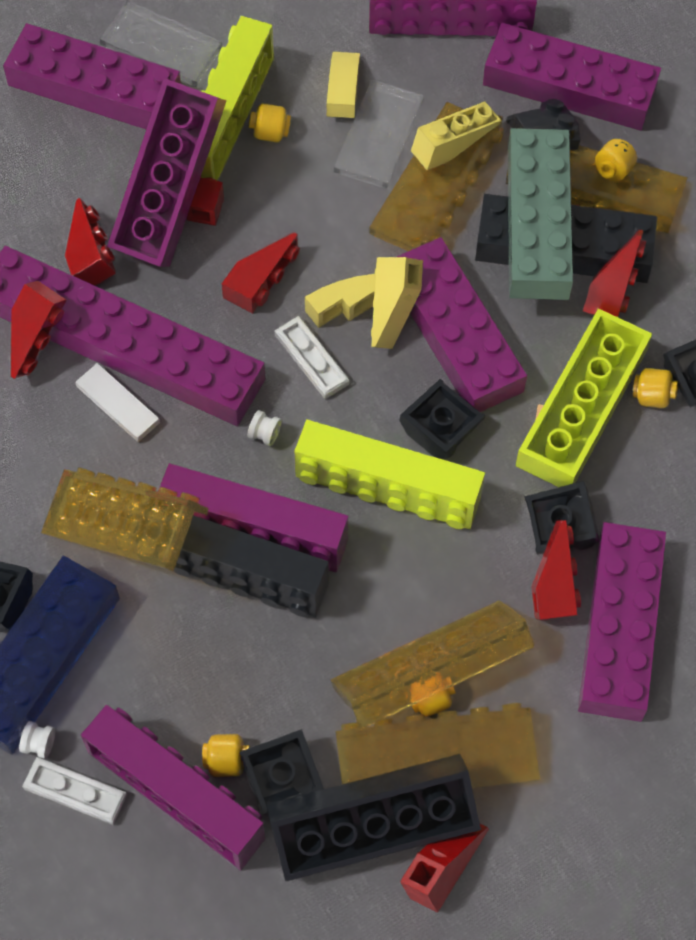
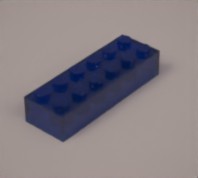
M64 555L0 644V748L10 755H13L20 745L22 732L27 722H36L120 600L115 584Z

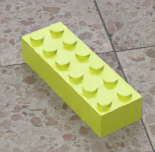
M240 16L237 25L231 27L228 36L229 42L226 47L221 48L218 56V65L216 69H211L208 76V86L205 91L202 90L204 93L226 100V104L200 178L209 177L217 181L219 180L274 61L272 25L244 16Z
M598 309L518 450L515 466L557 487L576 483L648 350L652 333Z
M306 419L294 451L296 477L302 482L309 485H324L333 492L340 494L346 492L354 494L366 502L372 503L377 501L387 504L389 508L395 511L407 510L416 513L425 520H440L455 529L466 528L471 530L481 499L485 472Z

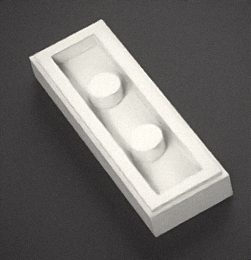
M299 316L274 330L276 338L325 400L349 385L348 377Z
M98 363L75 382L77 388L137 442H140L160 424L159 418Z
M36 757L22 786L24 790L114 825L127 796L125 791Z

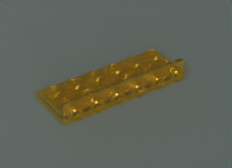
M446 102L436 120L464 109ZM497 115L503 121V117ZM502 121L451 161L430 170H426L419 160L413 156L370 225L369 234L406 251L440 238L443 228L448 229L454 218L453 212L455 208H460L463 205L467 196L466 190L468 186L475 185L479 177L480 166L488 163L492 154V146L494 143H500L505 131L502 128Z
M579 145L578 150H570L571 205L657 216L656 232L669 234L688 177L637 162L623 180L618 182L609 181L603 178L596 170L594 162L595 156L599 152L598 150ZM508 169L505 184H508Z
M78 467L77 472L64 469L41 533L102 552L174 571L194 512L207 515L209 508L198 504L200 498L188 493L181 492L180 497H177V492L160 487L159 491L156 492V487L139 482L136 487L135 482L118 477L115 482L116 478L98 472L95 477L96 473Z
M498 600L334 677L330 681L334 691L353 710L358 725L361 728H366L533 648L534 642L525 618Z
M521 703L501 705L502 711L489 712V707H478L469 709L470 715L457 716V711H445L437 713L438 719L425 720L424 714L405 717V723L393 724L392 718L373 721L374 726L361 728L360 722L342 724L341 730L335 731L341 783L346 784L461 754L469 771L472 788L540 780L530 707L521 708Z

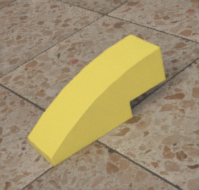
M332 53L327 93V117L355 118L360 53Z
M375 274L344 279L305 296V312L318 328L342 313L348 321H351L373 307Z

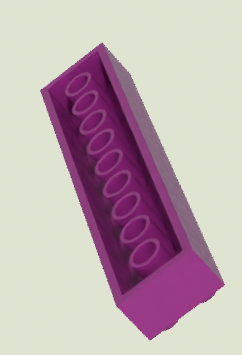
M6 245L0 252V318L11 322V309L24 284L39 281L67 300L62 308L64 310L63 317L52 327L49 333L51 335L50 341L232 425L239 426L266 380L264 362Z

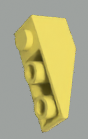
M484 101L418 127L411 152L426 170H430L451 161L498 126L502 120Z
M377 257L371 347L393 349L421 292L423 260L407 257Z

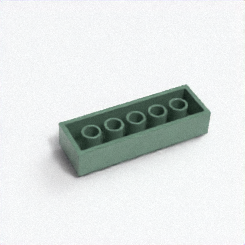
M515 128L510 130L508 144L509 298L569 300L573 283L569 130Z

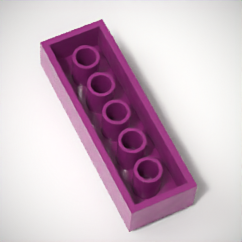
M369 0V34L496 36L501 22L533 31L537 0Z
M501 22L485 63L483 85L539 102L557 99L562 101L570 111L642 131L657 88L661 67Z
M28 23L25 24L3 64L8 86L143 129H147L163 78L181 84L180 71Z
M163 78L107 247L160 267H170L226 100Z
M442 237L397 256L423 260L422 288L410 314L459 396L476 410L482 412L523 393L527 374Z
M171 463L168 464L156 495L157 503L326 560L329 563V571L336 573L348 542V515Z
M607 522L603 523L598 542L578 712L642 722L647 712L666 540L665 531Z
M106 704L81 734L88 754L241 871L265 841L264 825L261 822L263 817L248 805L245 808L241 807L234 801L236 796L224 786L220 785L219 788H216L208 782L210 777L197 766L191 769L183 763L184 757L173 747L168 746L165 749L156 742L158 737L148 728L143 726L140 730L131 723L133 719L119 707L114 710Z

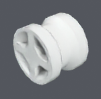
M258 410L252 418L247 437L252 440H263L265 445L271 447L279 434L282 419L278 417L269 418L265 412Z
M28 721L22 732L19 745L20 752L25 754L34 752L37 753L38 757L46 759L54 743L55 728L51 726L38 727L36 722Z

